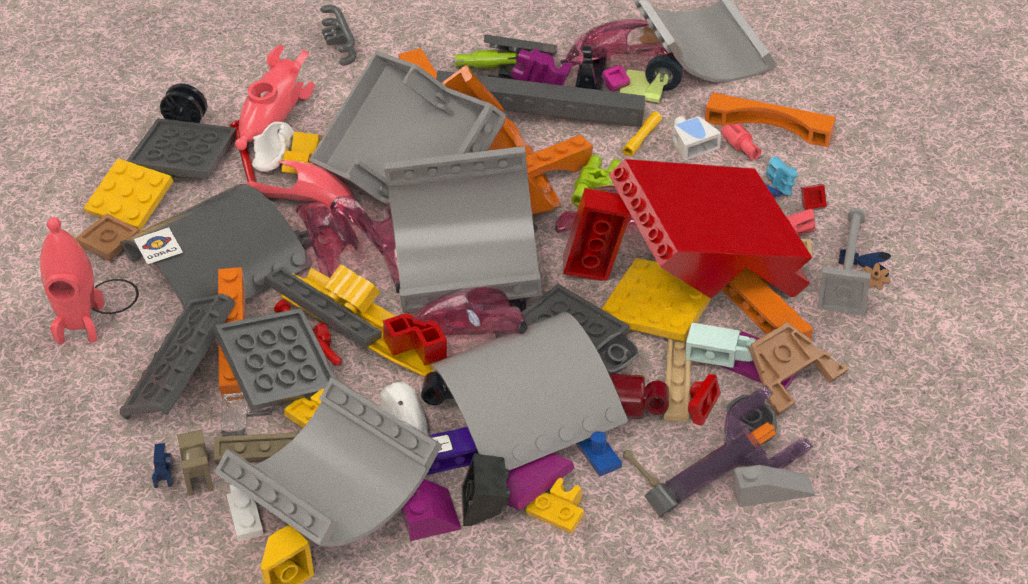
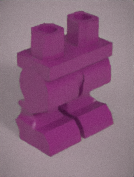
M534 48L532 53L521 49L516 62L525 65V68L515 64L510 76L521 81L564 86L573 64L567 62L563 63L562 67L557 68L555 67L553 56L540 53V50Z

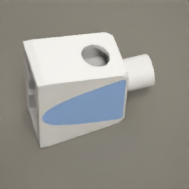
M680 116L674 121L672 140L682 158L688 160L720 149L721 133L701 117L686 120Z

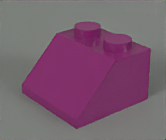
M426 479L422 481L416 492L401 508L410 541L461 530L449 490Z

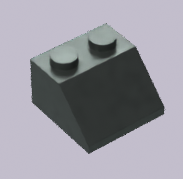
M474 453L461 486L463 526H472L497 516L501 513L504 504H508L510 489L506 488L509 470L505 469V459L503 457Z

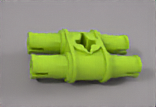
M476 50L473 54H455V60H464L455 62V66L457 68L467 65L474 66L476 69L497 68L499 65L517 64L516 59H509L510 57H517V52Z
M591 155L587 165L581 168L580 176L574 183L575 191L571 197L572 204L579 206L584 188L614 193L615 186L608 174L621 161L613 159L606 170L600 168L602 164L601 157Z

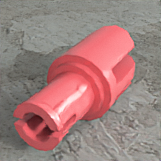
M740 123L731 124L730 126L726 125L721 129L722 136L737 151H744L751 160L757 159L761 155V149L752 142V135Z
M813 209L787 216L798 236L816 230Z

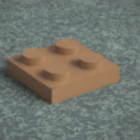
M105 214L77 236L76 240L83 248L110 261L123 251L120 242L140 231L109 214Z

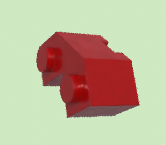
M407 313L383 320V339L392 356L415 349L424 366L447 358V339L437 322L428 320L426 323L414 319L413 315Z

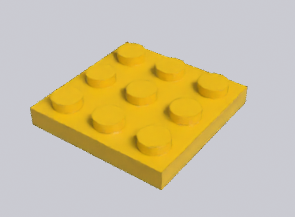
M117 158L83 209L86 213L101 218L105 214H109L140 231L174 181L170 175Z

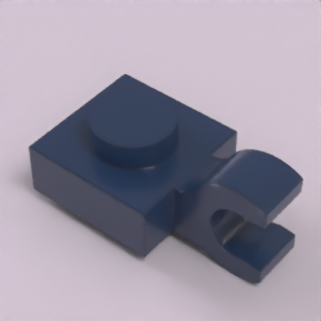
M158 443L154 447L153 463L155 469L152 475L154 488H158L159 481L167 480L168 487H171L173 480L168 468H172V454L167 453L165 443Z

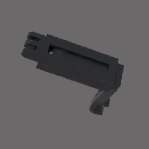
M583 45L575 87L602 90L604 80L601 76L602 72L606 70L607 65L606 50H602L601 54H598L596 49L592 52V46Z

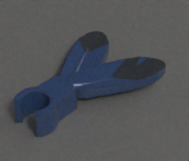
M846 249L840 250L839 264L844 265ZM875 252L859 256V253H855L853 265H857L858 262L863 268L867 266L873 270L876 263L879 264V262L887 261L891 255L885 252ZM880 265V271L886 269L884 266Z

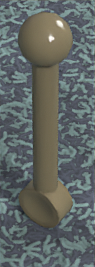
M625 450L623 457L626 460H630L649 480V485L651 487L659 485V479L652 477L633 457L632 451Z

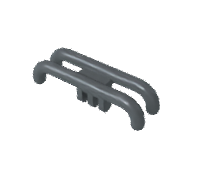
M324 5L320 8L322 13H333L336 18H325L322 20L323 26L332 25V27L322 29L324 39L327 45L343 43V45L338 47V51L340 53L347 52L348 56L341 58L339 63L342 66L351 64L356 59L355 39L339 7Z

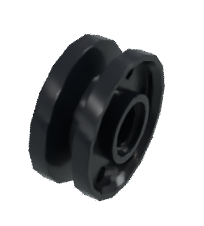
M182 83L172 85L160 103V111L164 119L200 123L208 108L207 100L203 93L189 84Z

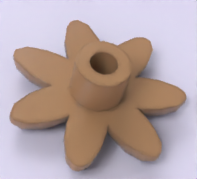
M878 263L875 264L873 270L867 266L864 267L866 273H871L869 289L875 284L879 290H882V283L889 284L891 282L889 278L885 277L889 273V269L880 271Z

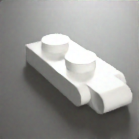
M229 485L231 493L226 494L238 541L264 535L255 500L233 485Z

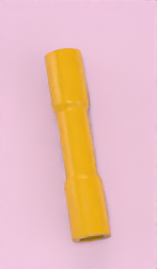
M654 111L648 116L638 132L622 148L623 154L632 157L645 138L661 122L662 116L660 113Z

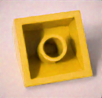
M290 525L277 530L268 537L260 566L263 584H301L314 576L309 542L298 530Z

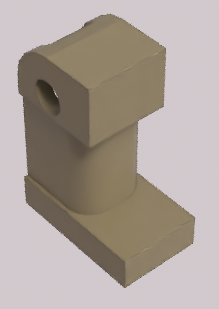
M197 430L177 434L188 496L193 495L191 479L199 476H205L208 491H214L203 431Z

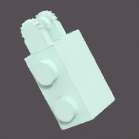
M692 323L686 342L685 360L733 368L735 360L746 362L753 360L748 347L756 340L739 335V330Z

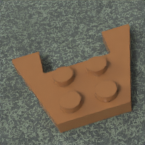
M788 322L751 343L748 347L771 408L776 413V416L792 407L795 403L794 399L781 384L788 378L813 363L829 383L848 371L846 365L843 363L838 364L831 359V354L825 350H819L811 344V339Z

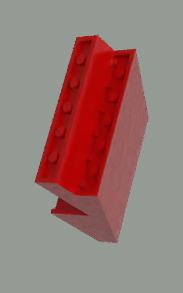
M624 159L608 174L660 268L709 298H713L745 268L790 297L797 296L810 284L801 267L813 257L755 168Z

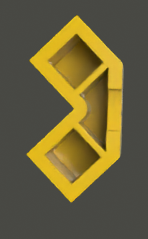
M294 131L291 151L284 150L283 160L311 163L309 159L323 136ZM282 164L281 172L298 175L295 168Z

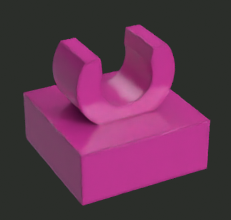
M621 65L602 72L601 77L606 82V87L609 91H615L630 84V78Z

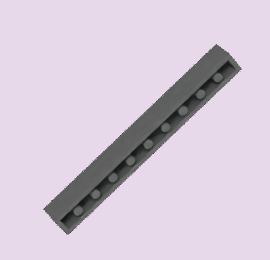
M438 70L436 79L442 83L456 72ZM476 75L505 111L642 127L645 108L644 95Z

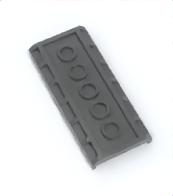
M217 294L187 301L186 307L181 315L177 317L171 331L165 336L164 342L159 350L155 352L154 358L147 369L143 371L142 377L130 392L129 398L121 406L120 415L124 419L129 420L131 415L162 411L165 415L169 414L216 337L213 332L215 325L223 324L236 303L231 297Z

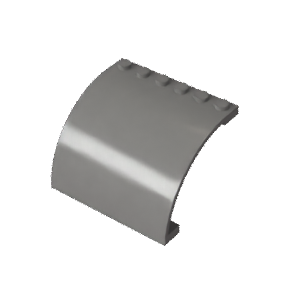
M633 0L645 20L648 19L647 23L653 31L657 29L654 33L659 41H665L662 45L668 54L672 52L681 66L696 77L713 82H731L760 75L777 66L768 49L732 0H720V2L709 7L689 12L666 11L652 6L648 0Z
M525 146L384 163L397 252L402 312L542 296Z
M562 312L531 324L523 334L516 330L430 364L432 371H437L452 394L468 427L478 454L503 457L505 459V469L508 470L588 439L594 432H605L628 422L616 389L599 353L583 327L567 312Z
M331 377L319 399L321 403L301 432L283 449L255 465L234 451L226 449L214 472L319 546L326 547L341 546L358 541L388 522L416 492L443 445L339 380Z

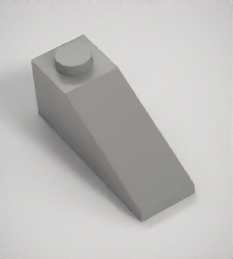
M763 465L734 468L733 490L739 507L815 496L808 474Z

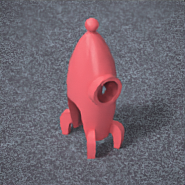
M282 44L276 46L268 54L267 64L271 69L259 81L249 86L247 90L248 96L241 109L239 120L240 138L235 142V147L238 150L246 149L247 143L254 142L253 137L262 134L269 124L275 121L284 122L297 100L302 101L310 97L315 84L311 81L303 88L304 82H295L301 65L309 55L307 51L303 49L295 62L289 59H279L284 49ZM268 91L263 97H261V93Z
M52 217L47 221V227L50 231L43 242L40 253L42 284L50 305L57 316L51 324V334L55 342L62 345L65 342L64 328L68 330L85 328L91 344L97 341L96 329L91 321V308L100 310L104 307L103 293L94 287V274L91 262L84 248L70 233L60 228L61 221L58 218Z

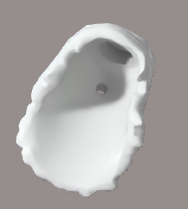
M275 121L269 124L262 134L253 137L254 151L256 153L252 166L255 170L268 173L277 169L281 164L279 161L283 160L284 150L291 151L294 130L286 122Z
M405 382L387 385L380 393V406L426 435H429L425 412L415 393V389Z

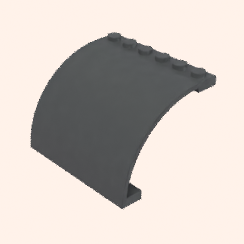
M237 184L120 242L128 259L133 261L143 256L134 239L166 228L171 230L183 253L153 263L173 288L183 305V310L188 300L218 294V269L242 267L247 300L270 288V286L264 283V276L279 267L286 269L292 274H297L312 266L302 244L284 216L264 194L247 184Z

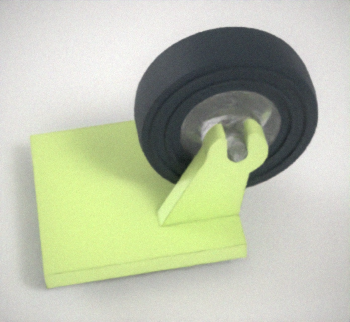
M656 56L649 61L645 72L628 69L626 74L630 78V84L622 87L619 93L644 95L645 101L659 103L663 91L673 90L680 84L683 77V68L671 56Z

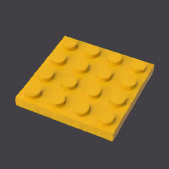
M635 258L602 307V310L628 324L631 330L685 342L688 338L691 324L697 323L711 298L660 268L657 262Z

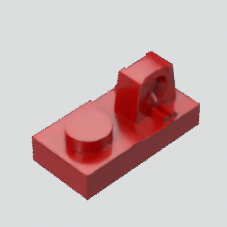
M708 374L704 381H695L689 390L690 396L693 399L688 403V412L691 414L693 424L703 426L721 394L715 374Z

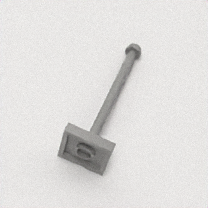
M853 208L848 213V220L851 224L843 269L823 267L817 309L865 316L871 273L852 271L859 226L865 220V214L862 209Z

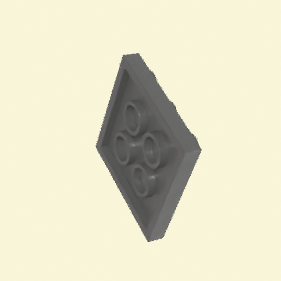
M486 34L484 36V43H490L489 48L520 52L523 49L531 53L536 48L540 50V53L549 55L550 52L557 53L558 45Z

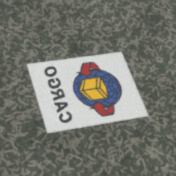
M169 227L134 239L147 264L183 253Z

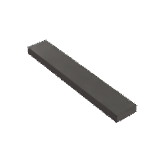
M279 267L264 276L265 284L360 346L366 348L382 338L381 330L286 269Z

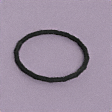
M111 279L103 281L102 283L96 285L95 288L110 281H124L131 284L136 291L135 300L128 307L116 312H102L96 310L95 308L91 309L101 314H115L123 312L132 307L133 304L137 301L139 296L138 287L132 282L127 281L125 279Z

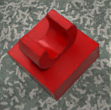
M824 184L801 187L804 210L827 207Z

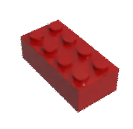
M584 188L563 254V274L608 281L631 216L619 194Z

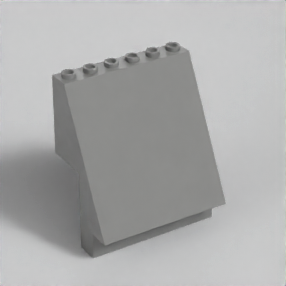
M376 50L309 161L314 165L325 168L338 176L343 182L391 208L384 163L488 151L505 123L504 119L507 115L493 104L447 88L416 64Z

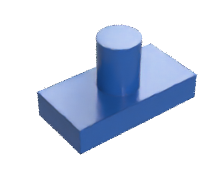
M600 431L594 432L590 438L576 443L599 477L622 468V461L607 443L605 433Z

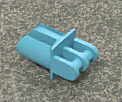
M774 156L769 160L771 164L767 166L765 174L773 181L771 187H777L783 194L791 195V188L795 186L794 179L798 177L797 168L788 167L779 157Z

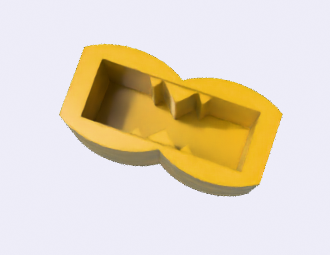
M341 264L324 285V288L328 291L327 296L337 303L342 301L345 303L344 307L354 314L359 312L364 315L380 293L371 282Z

